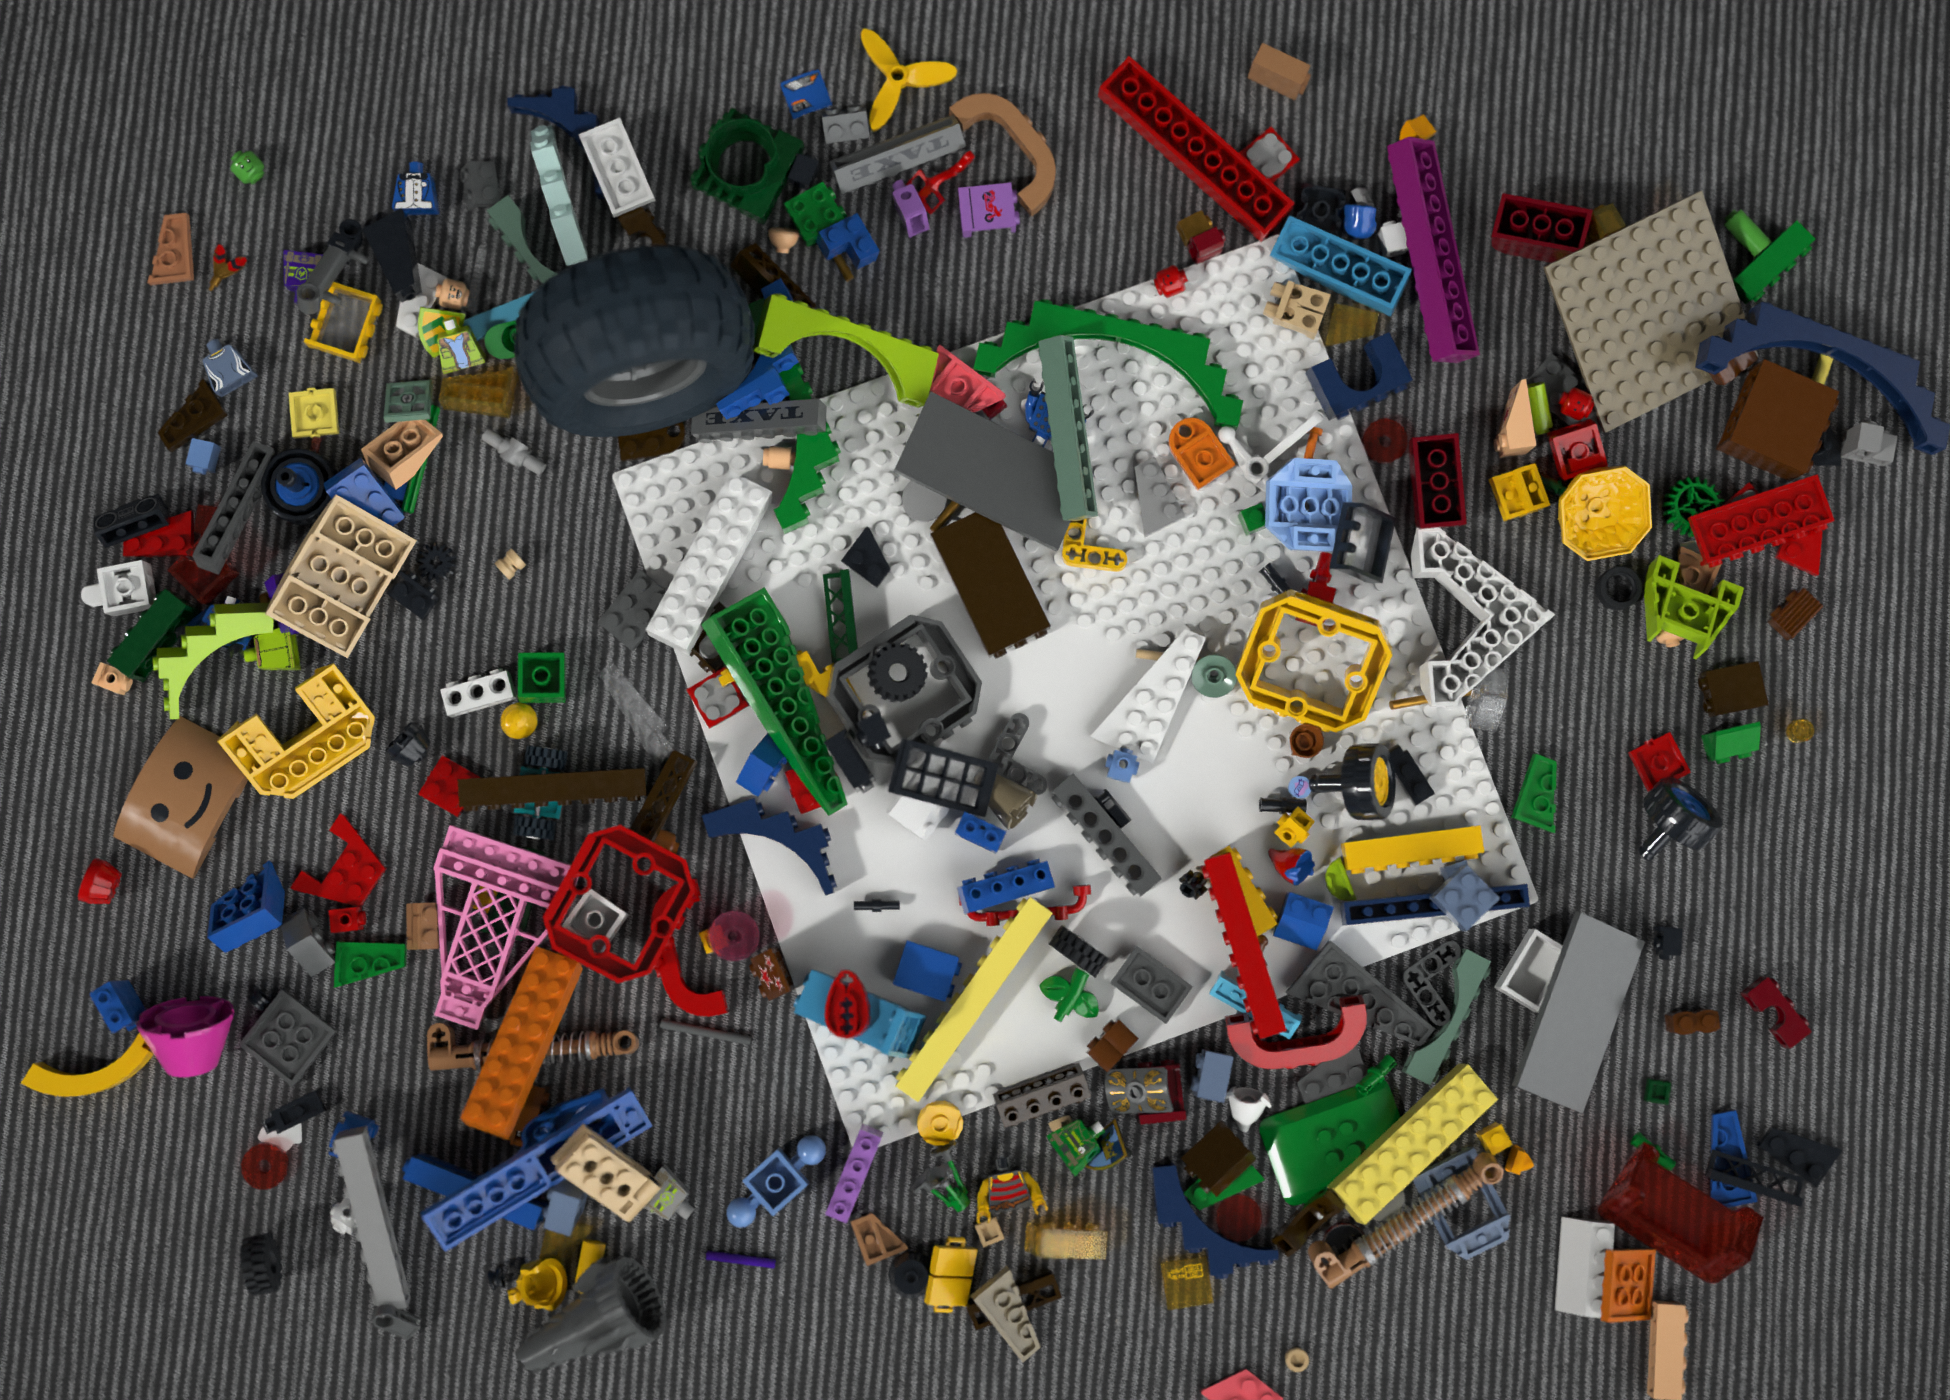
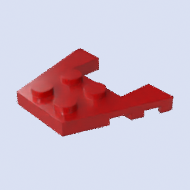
M340 813L329 831L346 841L348 845L323 882H320L307 872L301 871L290 888L295 891L362 907L387 868L370 846L365 843L356 828L351 825L346 815Z

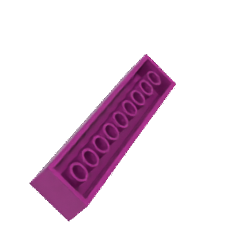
M1406 137L1387 146L1388 160L1392 168V179L1398 196L1397 203L1402 215V225L1407 239L1406 245L1409 249L1411 268L1416 281L1415 288L1420 300V311L1424 319V331L1428 338L1429 354L1432 357V362L1460 363L1479 356L1480 352L1435 141Z

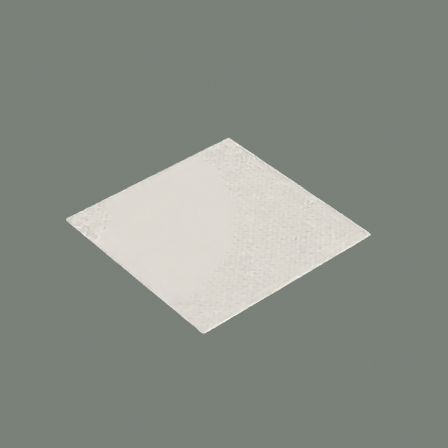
M1279 235L1266 238L1262 243L1258 241L1216 256L1198 265L1194 264L1183 268L1188 278V282L1185 283V291L1170 298L1159 295L1152 279L1075 307V309L1081 311L1092 309L1097 312L1096 314L1104 316L1105 314H1114L1118 316V319L1127 320L1128 318L1137 319L1141 324L1145 325L1156 323L1168 330L1179 328L1184 330V333L1191 335L1193 333L1206 335V338L1211 340L1205 365L1215 363L1221 365L1223 369H1227L1222 396L1233 394L1238 396L1240 400H1244L1239 424L1235 431V438L1258 453L1260 457H1264L1314 414L1319 412L1324 419L1314 427L1322 429L1323 432L1322 436H1318L1313 459L1336 460L1341 467L1340 469L1352 484V503H1365L1389 514L1351 414L1339 421L1337 418L1329 421L1306 375V372L1312 366L1329 359L1319 331H1317L1313 340L1306 337L1305 334L1273 324L1274 319L1263 314L1267 301L1280 304V298L1270 295L1274 282L1287 284L1289 280L1294 282V284L1300 285L1295 270L1270 257V253ZM1004 333L950 353L973 369L979 343L990 341L1001 347ZM1098 339L1074 340L1083 405L1087 404L1084 407V413L1089 415L1090 411L1094 410V414L1086 419L1085 425L1098 516L1087 518L1084 545L1122 550L1127 555L1126 567L1119 572L1068 566L1062 560L1064 538L1056 552L1002 525L1051 627L1047 630L1048 634L1044 637L1036 639L1034 636L1027 640L1028 644L1018 649H1015L1013 646L1006 650L1007 654L997 659L994 656L988 657L930 537L932 531L929 528L936 519L924 523L915 521L907 515L903 508V490L911 480L893 471L923 406L917 408L899 402L889 374L820 399L827 406L826 421L832 432L828 435L832 442L836 440L841 450V453L838 454L840 461L816 472H821L826 482L825 485H822L824 493L801 503L806 504L811 514L807 517L809 524L787 534H784L773 509L780 506L793 474L794 466H791L790 470L770 469L768 466H763L764 448H770V446L792 447V452H796L797 434L795 437L777 435L772 439L754 437L753 440L735 438L731 442L712 440L711 443L698 442L676 450L673 453L620 470L612 476L646 573L666 591L729 474L733 472L772 491L773 500L718 602L720 601L727 608L765 587L789 627L792 645H795L796 651H807L819 674H822V669L832 664L823 574L839 573L840 570L849 569L858 648L910 614L942 621L982 681L977 713L971 717L973 722L964 728H961L960 725L954 728L953 732L955 734L945 740L947 743L964 755L988 761L1010 718L1016 713H1022L1029 719L1028 730L1015 751L1012 760L1042 775L1047 781V789L1043 794L1037 796L1033 807L1028 806L1026 810L1028 814L1013 829L1009 828L1008 830L1004 827L989 806L985 817L973 815L1007 831L995 854L955 835V831L964 814L962 811L950 808L947 815L942 818L933 834L926 841L886 813L898 796L897 794L887 792L894 765L866 759L850 734L848 738L876 779L873 782L874 787L864 794L861 791L857 793L832 756L834 771L839 776L848 805L828 816L822 807L800 814L795 798H792L789 791L791 787L785 774L786 771L793 769L789 762L786 765L782 763L783 767L778 775L772 777L775 782L768 792L764 790L757 797L736 783L750 753L768 733L750 704L748 703V707L709 729L694 704L730 806L755 798L757 803L761 802L765 815L762 816V819L788 811L790 816L795 815L799 828L795 829L796 832L820 824L823 826V829L828 828L832 841H829V847L821 849V852L827 853L830 865L826 867L829 875H834L837 887L834 888L835 893L825 896L817 877L808 864L794 851L777 841L763 836L740 834L797 995L802 994L805 987L803 986L804 978L812 969L837 977L838 973L842 970L853 971L862 981L866 991L912 1011L927 1015L913 1052L916 1048L921 1050L925 1045V1042L922 1041L929 1030L934 1032L939 1025L936 1023V1020L943 1010L947 1013L952 1007L949 1002L955 993L961 994L964 990L963 982L970 973L974 975L979 969L976 966L977 962L983 954L989 955L992 951V948L989 947L996 936L1001 938L1006 931L1002 927L1007 920H1000V925L986 926V921H974L967 914H964L962 906L959 905V894L957 891V887L963 886L962 881L974 877L976 882L984 880L983 875L997 871L998 875L1006 873L1005 868L1018 865L1019 869L1027 867L1026 862L1040 859V862L1048 861L1055 884L1054 888L977 910L976 912L979 913L1016 909L1023 898L1028 900L1030 896L1045 907L1073 905L1078 901V896H1073V886L1091 885V894L1087 895V903L1081 911L1068 914L1067 920H1055L1054 916H1050L919 1102L896 1087L898 1080L895 1079L903 1067L908 1069L912 1063L908 1058L888 1056L881 1053L880 1050L855 1039L837 1037L827 1027L806 1018L852 1147L862 1123L884 1132L878 1146L880 1147L918 1133L917 1117L927 1104L934 1101L950 1102L959 1109L961 1116L996 1104L993 1094L1078 1063L1082 1071L1098 1066L1099 1064L1086 1053L1089 1050L1087 1044L1095 1036L1099 1039L1104 1034L1102 1029L1111 1019L1114 1022L1119 1019L1139 1038L1123 1055L1125 1056L1222 1020L1225 1016L1241 1013L1209 994L1221 970L1226 972V976L1237 981L1236 977L1240 976L1238 967L1233 968L1229 954L1233 953L1231 945H1225L1222 932L1226 931L1224 923L1218 922L1215 910L1219 909L1217 901L1211 900L1208 890L1195 900L1193 897H1185L1179 889L1182 884L1179 879L1189 870H1192L1193 873L1200 872L1203 874L1201 866L1205 865L1204 859L1214 855L1226 846L1230 845L1231 849L1234 847L1237 849L1242 858L1239 860L1242 867H1247L1254 877L1251 880L1255 888L1258 886L1261 888L1266 897L1263 901L1267 907L1271 906L1278 917L1286 892L1334 907L1327 930L1317 950L1272 936L1275 926L1261 934L1268 939V945L1265 946L1262 954L1268 964L1267 969L1277 999L1289 995L1285 993L1328 940H1331L1361 967L1461 931L1446 915L1342 925L1340 902L1349 901L1338 900L1331 895L1325 882L1326 870L1331 862L1340 857L1343 863L1341 843L1481 825L1485 853H1479L1476 859H1468V866L1489 887L1527 884L1530 905L1538 901L1537 893L1462 700L1460 699L1452 707H1430L1428 703L1391 710L1389 707L1390 701L1424 695L1421 690L1419 666L1427 661H1446L1416 581L1412 578V571L1395 527L1383 583H1365L1339 570L1330 569L1329 572L1332 577L1330 582L1326 584V586L1336 588L1333 604L1378 619L1392 647L1391 660L1365 721L1336 733L1321 731L1324 745L1319 754L1314 757L1302 758L1292 756L1290 735L1297 726L1302 725L1295 718L1290 716L1282 717L1275 714L1273 710L1267 708L1259 709L1253 706V703L1248 701L1238 679L1234 688L1228 694L1212 698L1202 695L1195 689L1190 675L1154 762L1151 763L1137 757L1136 761L1140 762L1137 774L1132 775L1130 783L1106 777L1109 769L1105 767L1108 754L1113 755V751H1119V749L1090 736L1157 661L1136 658V650L1165 652L1184 629L1206 637L1198 657L1211 654L1222 655L1228 658L1236 668L1261 602L1279 595L1276 591L1273 592L1271 590L1272 586L1259 571L1263 567L1265 568L1268 563H1271L1282 578H1286V583L1292 590L1301 592L1302 588H1307L1309 582L1313 581L1309 576L1311 571L1316 569L1321 553L1320 551L1289 550L1267 528L1248 536L1245 535L1238 514L1240 511L1262 503L1265 510L1266 493L1245 478L1230 444L1223 443L1219 439L1218 432L1221 428L1214 426L1215 420L1192 385L1170 365L1138 348ZM1039 348L1011 361L996 373L995 378L982 376L1005 393L1006 397L1003 400L1008 406L990 421L1030 441L1033 440L1036 433L1029 429L1030 424L1026 421L1025 403L1028 393L1031 391L1029 385L1032 379L1035 378L1033 384L1037 388L1041 386L1043 381ZM982 410L975 412L976 414L988 419V417L984 414ZM1186 418H1197L1207 423L1236 464L1235 467L1198 491L1169 448V435L1172 428L1179 421ZM1182 426L1179 428V434L1182 437H1189L1191 429L1187 426ZM1309 434L1303 435L1269 464L1273 474L1290 459L1304 458ZM1048 440L1044 448L1054 452L1051 441ZM1155 457L1185 518L1144 538L1134 467ZM1257 464L1251 465L1252 472L1260 474L1261 468ZM947 498L945 508L950 504L952 500ZM1305 502V509L1308 511L1309 505ZM960 505L941 528L974 513V511ZM1354 513L1353 520L1360 522L1361 528L1358 531L1350 532L1348 542L1356 545V551L1354 553H1346L1344 565H1352L1362 570L1372 520ZM866 526L870 528L891 569L878 588L841 562ZM1072 528L1069 530L1068 535L1072 539H1078L1081 536V532L1076 528ZM1070 550V553L1066 555L1070 557V560H1074L1075 556L1082 557L1081 562H1084L1086 551H1082V556L1075 555L1073 550ZM1092 552L1088 555V559L1091 563H1098L1101 560V556L1096 552ZM1105 554L1103 564L1107 565V560L1114 561V565H1119L1123 561L1119 559V556H1115L1114 559H1107L1108 554ZM841 578L828 579L829 588L835 593L842 587ZM829 592V594H830V600H831V599L834 597V595H832V594ZM836 598L831 604V610L839 616L844 610V603ZM1284 613L1276 632V636L1281 641L1280 656L1274 662L1264 663L1259 680L1290 691L1300 689L1310 698L1342 709L1349 693L1345 686V671L1350 665L1361 664L1369 642L1341 632L1331 637L1324 636L1318 631V627L1295 620L1296 616ZM832 615V623H833V622L836 620V617H834V616ZM1326 619L1324 622L1326 626H1332L1335 623L1332 619ZM838 621L833 627V632L841 638L846 632V625ZM917 633L901 643L902 645L905 643L910 644V648L915 647L918 649L917 653L924 656L922 660L924 663H927L928 667L926 668L928 677L925 679L924 687L911 699L894 703L890 702L889 699L883 700L880 694L876 695L873 692L875 690L874 687L869 685L870 677L867 678V672H869L868 665L848 678L862 705L872 704L880 710L881 717L891 735L886 740L891 748L900 743L902 738L906 739L918 731L919 725L926 719L937 718L961 702V699L947 679L937 680L931 675L930 664L934 658ZM707 635L700 643L699 649L703 657L711 659L719 654ZM846 636L843 641H845V642L848 644L847 636ZM834 637V642L836 645L839 640ZM843 643L835 650L836 659L845 658L849 655L848 647ZM1270 644L1263 647L1266 651L1275 650V647ZM674 648L688 688L713 674L711 671L706 673L698 665L700 660L695 655L691 657ZM939 662V671L947 673V665ZM896 663L890 667L889 674L893 680L902 681L905 679L907 671L902 664ZM1212 670L1210 674L1216 676L1218 671ZM1353 675L1350 679L1354 682H1358L1362 679V677L1359 675ZM809 688L821 722L819 723L821 732L825 734L826 740L845 729V726L827 699ZM1295 700L1291 704L1299 707L1302 705V702ZM866 711L867 714L863 715V719L871 716L872 714ZM1014 719L1015 727L1013 731L1008 728L1007 733H1012L1019 739L1021 735L1016 733L1020 727L1024 728L1026 726L1023 724L1024 719ZM930 724L926 726L927 734L934 736L936 733L935 727ZM1006 737L1001 742L1002 747L1006 750H1011L1015 746V741L1011 737ZM1364 743L1383 744L1388 750L1398 744L1403 751L1408 750L1435 793L1414 806L1396 778L1395 801L1390 815L1380 820H1356L1347 812L1342 792L1322 793L1317 791L1313 793L1311 791L1307 797L1297 800L1306 799L1307 809L1305 813L1315 822L1308 830L1310 835L1302 844L1297 842L1291 848L1274 833L1279 826L1277 821L1282 815L1279 812H1259L1260 797L1296 799L1288 791L1290 780L1296 776H1304L1310 779L1312 775L1341 774L1342 762L1347 749L1352 745ZM997 748L996 752L1000 753L996 760L992 759L991 762L999 764V767L1002 768L1004 766L1001 763L1003 756L1009 758L1010 754L1003 753ZM920 751L915 754L917 759L908 766L918 769L927 753ZM1120 761L1119 766L1125 768V762ZM979 767L976 774L981 770L984 772V768ZM1014 768L1010 773L1012 779L1016 781L1021 780L1024 776V772L1020 768ZM906 771L903 788L914 772ZM1028 773L1022 785L1026 787L1028 782L1033 785L1032 790H1042V781L1040 779L1036 782L1032 781L1030 777L1033 775ZM1073 773L1093 797H1099L1104 793L1103 790L1106 789L1132 819L1121 828L1122 832L1162 878L1141 897L1138 894L1133 896L1125 886L1128 882L1122 876L1118 878L1111 870L1112 863L1108 859L1104 861L1095 851L1098 849L1093 841L1089 843L1081 834L1083 829L1077 823L1074 826L1066 815L1069 812L1064 806L1059 808L1052 800L1054 796L1052 790ZM966 786L960 803L975 806L978 795L976 789ZM1073 795L1069 798L1070 806L1073 808L1081 806L1082 801L1079 796ZM1109 800L1104 805L1107 809H1110L1114 804ZM1086 813L1084 815V822L1087 825H1094L1096 823V816L1093 813ZM1102 830L1098 835L1099 840L1103 843H1108L1111 839V834L1107 830ZM1116 848L1113 852L1114 858L1122 861L1126 856L1125 850ZM1271 848L1275 850L1302 848L1310 851L1312 860L1315 861L1313 876L1308 875L1299 885L1291 884L1277 872L1269 857L1268 850ZM1464 855L1455 856L1456 861L1442 863L1441 858L1432 859L1433 864L1419 866V861L1410 862V867L1397 868L1396 864L1387 865L1388 870L1374 871V867L1365 868V873L1351 874V870H1346V873L1357 898L1354 901L1434 893L1444 883L1439 868L1464 860ZM1131 865L1128 869L1129 876L1138 878L1140 868L1136 865ZM1209 878L1206 879V880H1207V883H1206L1205 887H1206L1207 889H1208L1209 887H1212ZM872 899L900 901V910H882L881 912L854 910V901H872ZM1520 908L1487 911L1474 925ZM1061 925L1108 958V961L1096 978L1089 974L1084 991L1093 993L1098 1001L1099 1012L1097 1017H1082L1076 1014L1073 1009L1069 1016L1065 1015L1062 1023L1053 1019L1057 1012L1054 1008L1058 1002L1048 999L1039 987L1043 980L1051 976H1062L1070 982L1075 968L1086 972L1049 945V942ZM907 940L960 957L958 962L962 963L959 976H953L951 984L955 985L951 998L947 997L944 1002L893 985ZM1136 946L1193 986L1167 1024L1110 984ZM848 974L845 979H842L847 983L853 982V978H850Z

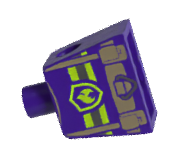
M284 250V285L289 291L295 292L294 303L297 304V288L306 282L322 258V254Z

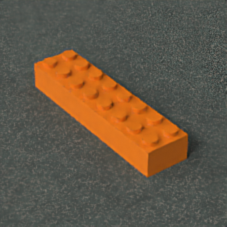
M535 947L460 1117L466 1125L507 1140L510 1139L583 968L579 962L552 951Z

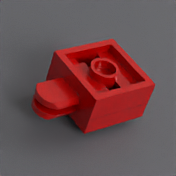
M1592 419L1547 433L1558 475L1563 480L1574 479L1578 474L1590 469L1608 466L1597 424Z

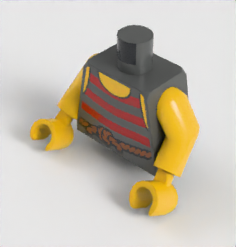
M1009 1157L995 1159L997 1172L989 1173V1178L983 1180L977 1195L978 1224H980L981 1216H986L989 1224L991 1220L990 1214L1033 1206L1035 1213L1038 1214L1037 1207L1039 1205H1044L1046 1211L1048 1210L1039 1184L1028 1172H1022L1020 1168L1011 1169Z

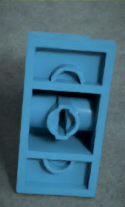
M813 969L810 973H807L803 981V986L805 987L802 994H799L794 1002V1013L827 1027L825 1023V1005L830 987L836 977ZM842 980V983L846 984L848 987L849 983ZM866 991L871 1011L870 1024L862 1035L853 1039L878 1049L885 1055L909 1059L927 1015L912 1011ZM847 998V1001L842 1004L843 1007L847 1008V1013L843 1014L842 1017L847 1020V1025L843 1026V1031H847L848 1035L849 1031L853 1030V1025H849V1019L853 1018V1014L849 1013V1007L853 1006V1002Z

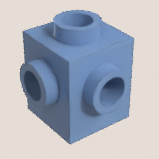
M1120 747L1119 751H1113V755L1108 754L1105 767L1109 769L1106 777L1130 783L1132 775L1137 774L1140 763L1136 761L1137 756L1132 755L1133 751ZM1120 761L1125 762V768L1119 766Z

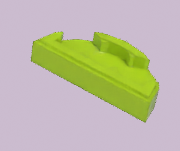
M1339 857L1332 861L1326 870V887L1331 895L1338 900H1357L1342 860Z

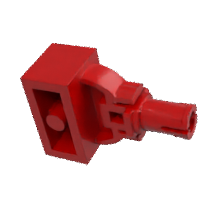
M1321 552L1316 569H1313L1309 576L1313 581L1309 582L1307 588H1302L1301 593L1333 604L1336 588L1326 586L1332 577L1329 572L1332 554ZM1296 617L1295 619L1297 621L1317 627L1316 623Z

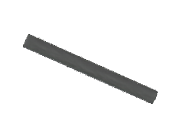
M662 1019L660 1028L746 1045H750L752 1036L666 1019Z

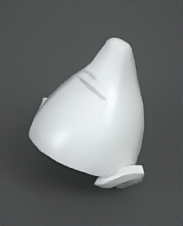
M1232 1087L1226 1092L1225 1099H1229L1233 1118L1242 1132L1248 1131L1252 1123L1261 1116L1266 1106L1268 1108L1272 1107L1268 1096L1264 1092L1262 1093L1253 1088Z

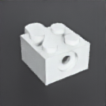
M139 560L98 568L99 583L87 585L81 592V598L85 604L93 607L103 605L104 613L113 617L144 611L151 607L156 596L151 564Z

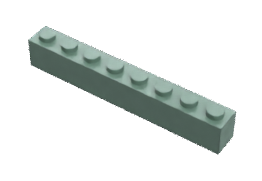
M1059 335L1038 341L1039 357L1042 364L1045 401L1048 407V423L1052 437L1051 445L1055 458L1054 468L1058 480L1057 490L1061 502L1060 512L1063 520L1078 521L1096 517L1098 512L1074 338Z

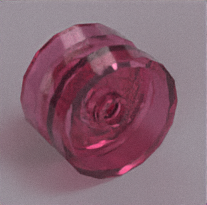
M728 911L718 915L711 922L707 931V942L710 950L718 958L725 961H741L746 959L756 950L759 944L760 931L757 923L750 915L741 911ZM730 932L736 933V940L731 941L728 938Z

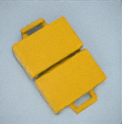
M948 1236L945 1245H935L933 1248L930 1264V1273L933 1275H929L924 1302L928 1305H934V1312L951 1313L954 1310L953 1306H966L968 1304L972 1279L969 1276H973L978 1250L974 1247H966L964 1237ZM950 1242L960 1243V1246H950ZM938 1305H941V1306H949V1307H948V1308H938Z

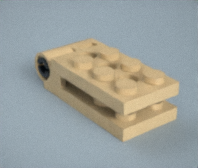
M582 1124L551 1158L552 1162L557 1165L555 1169L560 1175L627 1222H631L662 1188L660 1182L648 1170L585 1124Z

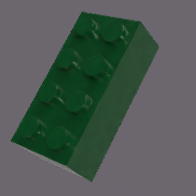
M167 589L160 591L154 597V603L151 607L140 614L138 623L125 633V639L122 643L115 646L109 654L110 657L107 662L128 678L144 682L153 672V657H157V648H172L179 639L176 638V629L179 626H185L201 612L181 595Z

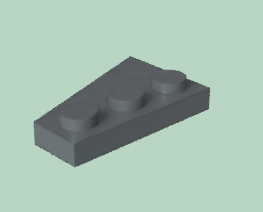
M1356 1045L1347 1054L1316 1065L1296 1083L1303 1102L1307 1104L1355 1086L1367 1075V1071Z

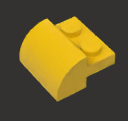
M1536 463L1489 479L1503 521L1523 517L1550 506Z

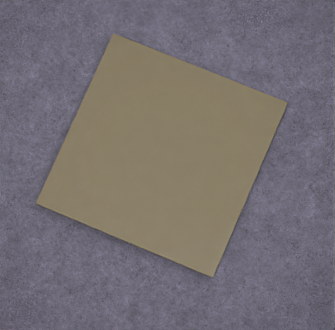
M1702 191L1679 200L1543 267L1586 387L1592 395V401L1595 402L1594 409L1603 433L1713 380L1708 372L1695 368L1700 343L1710 336H1720L1723 338L1724 328L1727 324L1735 319L1746 320Z

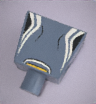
M214 339L206 344L211 354L202 361L212 389L220 397L258 377L254 369L231 344L223 347L218 339Z

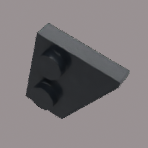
M866 526L841 562L878 588L891 569L870 528Z

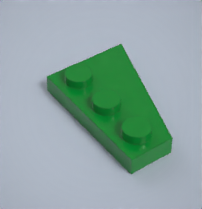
M1538 754L1532 755L1511 818L1544 831L1555 833L1554 813H1556V804H1554V790L1556 789V761Z
M336 942L334 988L406 967L407 944Z
M1250 1165L1217 1197L1211 1191L1207 1194L1199 1186L1198 1183L1201 1181L1199 1178L1183 1193L1200 1211L1265 1181V1179Z

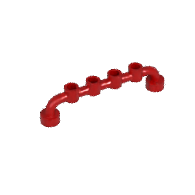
M1091 885L1073 886V896H1078V901L1073 905L1046 907L1053 912L1051 916H1054L1055 920H1067L1068 914L1081 911L1087 903V895L1091 894ZM1017 909L982 913L974 911L967 913V915L974 921H986V926L1000 925V920H1008L1010 916L1014 919L1019 911Z

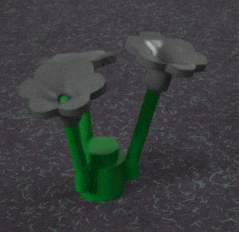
M953 1140L949 1144L938 1146L931 1151L933 1157L942 1155L948 1164L944 1163L941 1166H935L932 1170L927 1168L917 1178L911 1190L915 1194L922 1188L927 1192L931 1191L948 1208L953 1207L956 1212H961L967 1208L971 1200L967 1196L968 1190L963 1185L952 1161L953 1156L950 1151L958 1146L957 1142ZM954 1175L959 1188H952L950 1186L949 1178ZM939 1186L946 1188L948 1190L947 1197L940 1193L936 1188H938Z

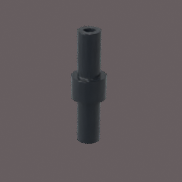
M881 899L854 901V910H872V912L900 910V901H881Z

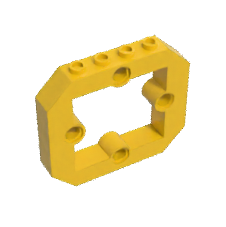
M1290 589L1261 602L1237 664L1235 675L1248 701L1253 703V706L1256 708H1267L1273 710L1279 716L1293 717L1301 724L1310 723L1319 727L1321 731L1336 733L1366 720L1391 660L1392 647L1378 619ZM1284 613L1316 623L1318 631L1324 636L1331 637L1341 632L1369 642L1361 664L1350 665L1345 671V686L1349 693L1342 709L1310 698L1300 689L1290 691L1259 680L1264 663L1274 662L1280 656L1281 641L1276 636V632ZM1332 619L1335 623L1332 626H1326L1323 621ZM1270 644L1275 647V650L1266 651L1263 647ZM1353 675L1362 677L1358 682H1354L1350 678ZM1298 700L1302 702V705L1295 707L1291 702Z

